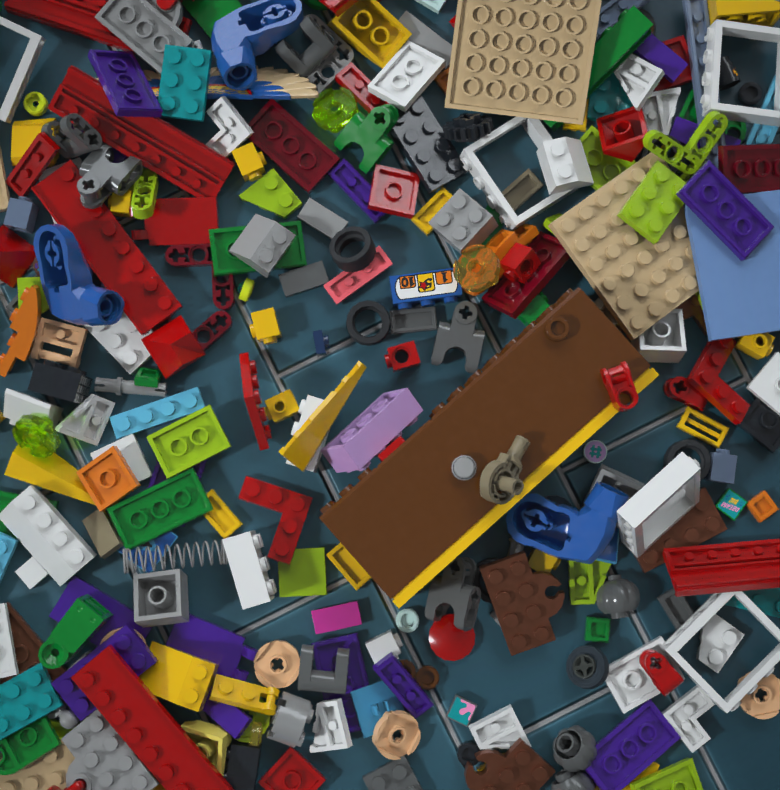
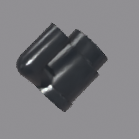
M729 56L721 57L719 91L727 90L741 82Z

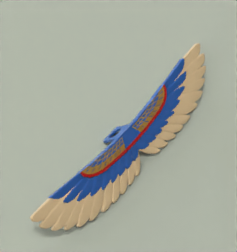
M256 66L257 79L255 83L243 91L227 87L217 67L211 68L207 99H219L222 96H226L227 99L253 100V98L291 100L319 97L315 84L310 83L308 78L300 77L297 73H288L287 69H274V67L258 69V66ZM143 70L158 100L161 74L157 71L155 73L150 70Z

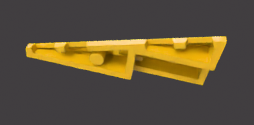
M360 361L341 380L338 387L316 408L302 427L294 433L287 445L279 450L282 456L301 471L305 472L367 368Z
M26 432L12 452L4 475L95 505L76 473L78 469L53 452L51 448L35 438L33 434Z

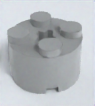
M283 691L282 698H279L276 705V713L272 716L270 723L273 724L271 730H268L267 738L293 748L295 746L301 747L305 737V723L310 724L313 717V705L307 699Z

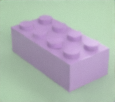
M408 388L385 392L320 451L336 473H350L356 470L363 471L371 464L370 460L374 456H378L387 448L386 445L390 441L396 440L403 434L402 430L405 427L411 426L418 420L417 416L423 409Z

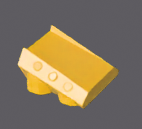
M56 118L13 122L11 140L12 166L17 165L38 133H41L42 126L48 122L57 121ZM51 128V129L53 130L52 135H53V136H56V135L54 134L55 129H54V128ZM59 153L55 155L48 167L55 165L59 158Z

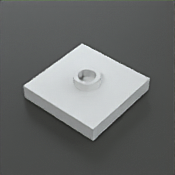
M775 352L746 388L780 416V353Z
M133 433L90 453L94 460L112 446H117L139 482L152 477L151 469Z

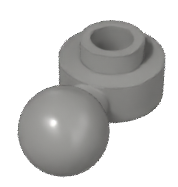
M62 699L64 706L47 716L49 719L60 717L61 726L65 729H72L78 724L79 719L71 709L66 710V702Z

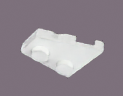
M631 54L614 72L637 111H640L665 74L662 69L634 54Z
M681 87L651 93L642 107L649 131L658 130L665 135H669Z
M91 394L59 423L55 430L98 446L115 403Z
M715 614L700 629V645L697 649L696 659L714 672L719 673L744 637V634Z
M331 699L317 703L316 721L313 724L312 730L315 736L314 743L310 745V753L346 749L353 746L342 699Z
M511 704L468 725L479 749H492L494 747L510 749L519 738L532 747Z

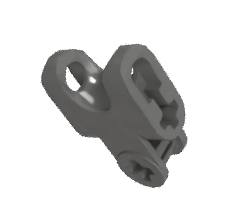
M102 142L101 147L98 150L92 151L82 162L79 169V174L82 178L77 182V190L81 194L80 201L82 205L88 209H95L100 207L112 192L119 196L124 195L142 175V160L130 156L121 163H112L114 160L113 149L110 145Z
M469 301L460 302L454 309L451 323L439 322L431 357L432 365H440L443 362L445 353L449 349L457 348L465 354V370L471 374L476 372L485 331L474 329L477 308L473 303ZM464 308H467L468 313L471 314L466 319H462V314H459V311L462 312Z
M457 556L444 568L443 576L438 575L433 578L425 607V617L434 622L440 621L442 616L446 615L451 605L454 610V625L456 628L469 631L474 627L481 590L479 587L473 586L477 566L472 558Z

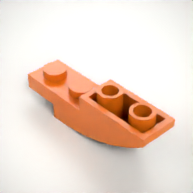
M525 223L514 231L501 229L475 258L462 284V291L476 296L483 293L492 282L499 280L504 272L499 262L516 242L525 246L529 245L533 238L539 234L537 227Z
M36 284L31 286V288L26 287L20 298L23 301L19 309L15 308L9 318L12 321L9 328L18 333L11 335L7 343L10 346L6 354L2 353L0 356V375L3 377L9 375L17 358L26 361L31 354L42 311L40 287Z

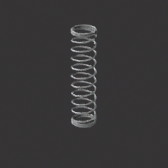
M216 540L212 542L211 552L207 541H204L202 556L197 542L193 544L192 555L190 547L186 542L183 548V559L177 543L174 546L173 559L170 547L166 544L164 561L160 547L157 545L155 547L154 563L149 546L145 549L144 563L141 550L137 547L135 566L131 550L129 548L122 549L124 574L129 573L128 552L133 573H136L138 552L143 572L146 571L147 552H149L152 570H156L157 548L163 570L166 568L167 548L172 569H175L176 548H178L181 567H185L186 546L192 568L194 567L195 546H197L200 564L203 567L205 543L211 566L213 565L214 544L217 547L220 564H228V558L222 540L221 552Z

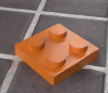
M112 446L76 472L99 512H104L107 508L141 486L117 446Z

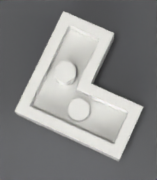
M226 96L220 97L206 111L220 129L206 145L227 158L232 154L231 151L241 146L254 133Z
M697 685L661 712L679 734L680 739L691 753L711 739L697 721V718L715 704Z

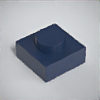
M322 330L313 331L317 356L327 355L326 349H330L328 335L323 336Z

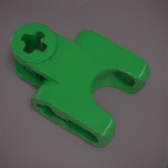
M384 104L373 108L367 117L361 111L357 112L338 135L334 145L339 150L349 148L353 142L358 143L364 152L359 168L365 174L374 171L375 165L380 164L394 145V142L387 135L399 119L398 110L391 104Z

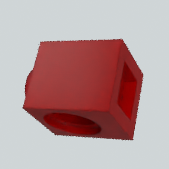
M516 242L499 264L504 270L503 274L507 279L512 282L516 280L525 284L540 266L541 261L533 248Z
M414 340L387 348L388 354L384 355L387 368H392L394 373L421 364ZM405 352L408 355V360L405 363H398L395 360L396 353Z

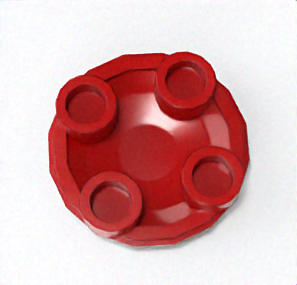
M454 614L444 615L440 621H435L430 628L429 643L431 649L438 657L444 660L457 661L463 659L471 652L475 645L474 628L469 631L460 630L454 625Z

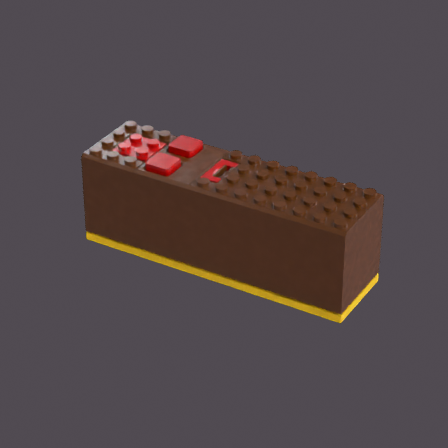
M578 287L575 291L570 288L556 303L550 305L538 319L532 321L523 329L518 337H514L506 344L499 354L496 353L488 360L481 370L478 369L470 376L464 384L465 388L460 385L446 400L448 402L446 405L441 402L429 415L431 419L406 441L400 435L377 456L381 461L377 468L371 471L368 467L357 477L360 482L355 486L349 484L339 493L342 498L337 502L334 500L327 503L320 510L323 514L319 518L390 599L392 598L393 603L400 608L619 412L612 405L608 391L602 381L600 369H610L619 366L620 362L626 361L638 394L657 378L659 374L654 368H649L651 365L581 288ZM554 316H562L570 324L569 335L559 342L548 339L544 331L546 322ZM620 393L619 400L623 405H626L630 402V397L625 393ZM516 435L528 439L531 444L521 459L523 469L519 474V479L524 484L521 494L514 495L509 502L502 505L482 498L480 495V477L487 464L496 460L501 452L506 454ZM466 455L474 459L477 467L475 475L469 480H459L454 477L451 466L455 458Z

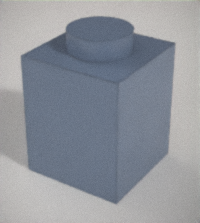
M27 197L10 198L3 224L11 230L33 234L39 207L32 202V199Z
M716 449V452L709 453L711 468L705 477V481L734 484L737 456L730 455V450Z

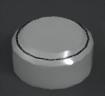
M463 455L455 458L452 462L451 470L457 479L469 480L475 475L477 467L474 459Z

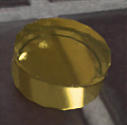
M252 721L249 746L258 747L261 744L263 734L261 722Z

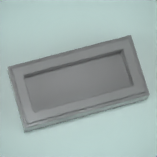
M311 198L308 199L297 216L299 220L331 240L337 232L348 225V221Z

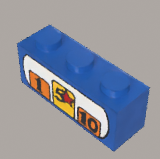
M459 267L389 276L393 307H398V310L411 309L414 304H421V307L433 306L436 301L443 300L444 304L455 303L463 295Z

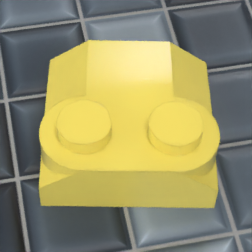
M202 720L185 721L181 725L182 729L221 775L224 776L226 751L232 741L231 735L219 725Z

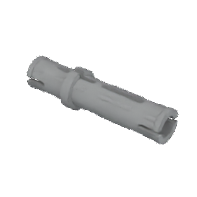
M96 377L95 384H102L95 386V392L116 393V395L124 393L167 396L166 388L168 386L166 382L160 383L158 388L136 386L134 385V380H124L123 377H117V379Z

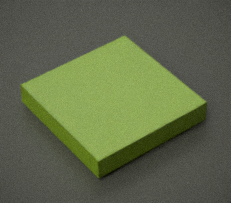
M325 547L295 549L290 565L278 562L279 597L327 595Z

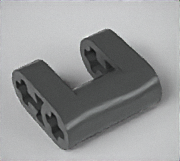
M307 16L300 23V26L314 42L301 55L284 39L275 47L279 56L300 77L307 78L338 49L333 39L310 16Z
M77 113L64 116L60 122L55 120L48 122L41 129V132H45L60 147L58 153L66 159H72L98 150L102 145V137L99 132ZM70 121H73V122H74L73 127H74L75 129H72V128H71L72 123H71ZM51 128H54V129H55L54 134H55L56 136H53V135H52L53 130H52Z
M302 644L298 690L346 694L350 649L338 648L335 671L313 670L314 645Z

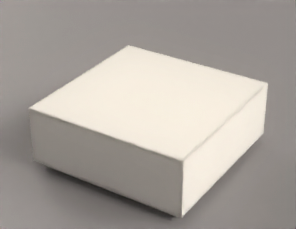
M33 556L15 571L29 589H33L49 575Z

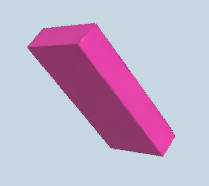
M358 601L311 610L316 634L362 625Z

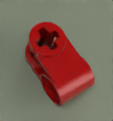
M626 361L620 362L619 366L610 369H600L602 381L608 391L613 407L621 412L633 408L638 402V393ZM620 393L629 395V405H623L620 402Z
M679 376L665 381L663 391L667 397L693 409L704 411L708 400L686 381L687 378ZM676 383H677V387L680 388V391H677V392H676V388L673 387V384H676Z
M646 649L640 654L639 663L665 697L684 682L681 675L661 653L652 649ZM652 657L655 658V659H654V662H655V665H654V666L651 665L652 662H651L650 659H651Z

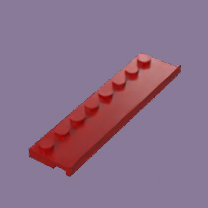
M8 0L4 3L5 10L8 13L136 54L95 18L96 14L108 0ZM183 17L178 27L187 36L192 26V20Z
M74 65L68 68L63 82L59 85L47 108L62 118L71 113L79 114L99 132L104 143L128 157L134 156L142 160L143 166L195 197H217L236 164L160 117L116 116L100 81Z
M69 160L37 185L32 186L31 189L57 224L64 225L74 234L88 265L106 289L119 293L125 304L123 311L140 334L146 335L151 329L164 322L183 306L103 202L100 207L95 209H88L82 205L80 201L81 194L77 190V182L82 177L74 162Z
M780 539L663 549L662 556L676 597L780 588Z
M111 644L71 677L166 790H234Z

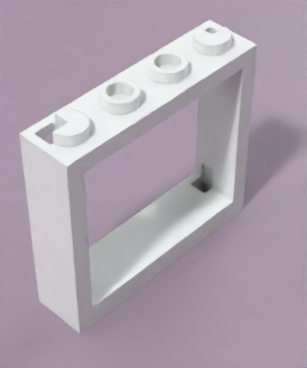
M0 16V25L30 38L0 109V120L11 124L46 39Z
M716 19L707 28V35L704 37L707 47L703 55L705 72L701 81L702 86H704V94L700 100L703 108L702 117H705L711 111H719L728 120L780 127V28ZM722 35L777 43L774 110L718 103Z
M514 117L493 130L490 134L464 148L460 155V160L464 164L463 168L466 171L469 170L473 176L475 186L479 190L482 189L486 195L488 205L492 209L495 208L500 214L499 220L501 224L504 223L510 231H514L578 190L577 188L552 194L517 216L475 155V152L520 124L537 148H539L542 142L552 140V137L539 119Z
M683 452L617 510L621 542L637 558L700 501V464L696 459L693 460Z
M742 591L714 593L660 647L726 713L736 710L741 704L740 700L746 694L749 695L754 692L758 687L757 683L763 677L766 678L772 674L775 669L774 666L780 661V643L724 699L690 666L678 651L733 596L780 642V629Z

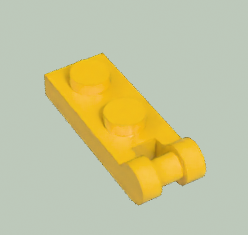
M216 674L209 700L265 715H275L277 708L275 701L279 698L280 690L275 687H263ZM260 697L266 698V702H259Z

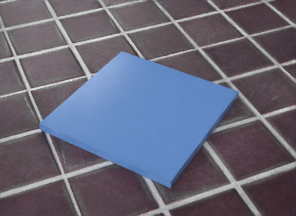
M780 190L743 194L774 226L771 232L743 261L685 203L683 205L709 341L780 331Z

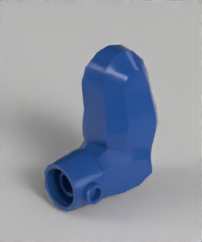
M259 0L234 10L214 23L211 35L212 51L216 58L217 69L227 87L243 91L255 83L257 79L255 56L269 51L278 42L291 35L300 27V23L304 19L302 2L300 0Z
M61 224L41 226L35 233L33 244L42 288L52 315L77 325L103 326L117 323L122 317L125 305L124 300L119 293L93 284L90 266L74 234Z
M597 481L584 501L585 506L579 510L573 506L557 504L539 494L527 493L508 510L506 517L508 532L515 541L536 548L550 556L592 564L605 551L613 538L618 526L617 510L628 501L629 496L613 486Z

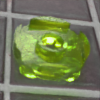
M339 87L340 90L326 89L313 102L314 110L312 116L320 128L329 130L331 133L340 132L350 119L359 112L354 95L344 87ZM332 107H339L338 110L332 112L331 110Z
M22 415L12 429L13 437L18 445L22 448L26 446L31 449L29 453L36 457H49L61 444L59 435L53 427L52 420L46 416L40 418L35 415Z

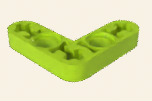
M719 111L709 112L685 147L658 130L648 131L643 138V145L659 158L681 172L690 175L699 169L727 128L728 119ZM715 119L718 121L716 126L713 124ZM709 130L712 134L710 135L706 131ZM702 137H706V144L698 149V141ZM654 138L663 143L661 148L652 143ZM671 147H676L675 155L668 158V150ZM684 157L687 160H689L691 164L688 166L680 160Z
M143 168L142 175L129 189L133 191L131 208L133 216L137 219L150 218L155 209L159 186L158 175L148 168Z

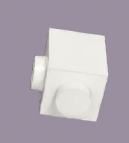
M390 629L366 641L365 645L374 664H376L390 652L399 659L398 655L401 654L400 647L403 646V643L398 633L393 634Z

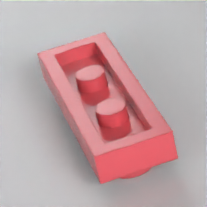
M379 245L376 247L375 257L369 266L357 272L343 271L323 285V287L336 305H339L393 266V263Z

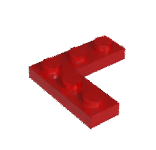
M734 338L708 341L686 381L733 424H740L750 405L718 376L737 341Z
M248 352L239 354L244 400L261 451L269 449L268 439L272 438L269 425L264 424L267 421L264 407H259L262 401L259 390H256L260 388L258 377L254 375L258 374L255 360H250Z
M246 476L238 498L282 513L267 558L290 565L313 498Z

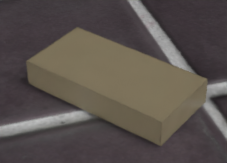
M528 168L501 193L515 212L537 193L544 184Z
M97 509L82 520L101 558L106 559L123 546L106 511L99 512Z

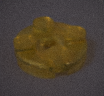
M474 244L466 247L461 252L462 255L454 262V278L469 292L484 291L490 286H494L499 280L501 267L499 257L485 245ZM478 263L481 266L480 271L477 273L472 272V269Z

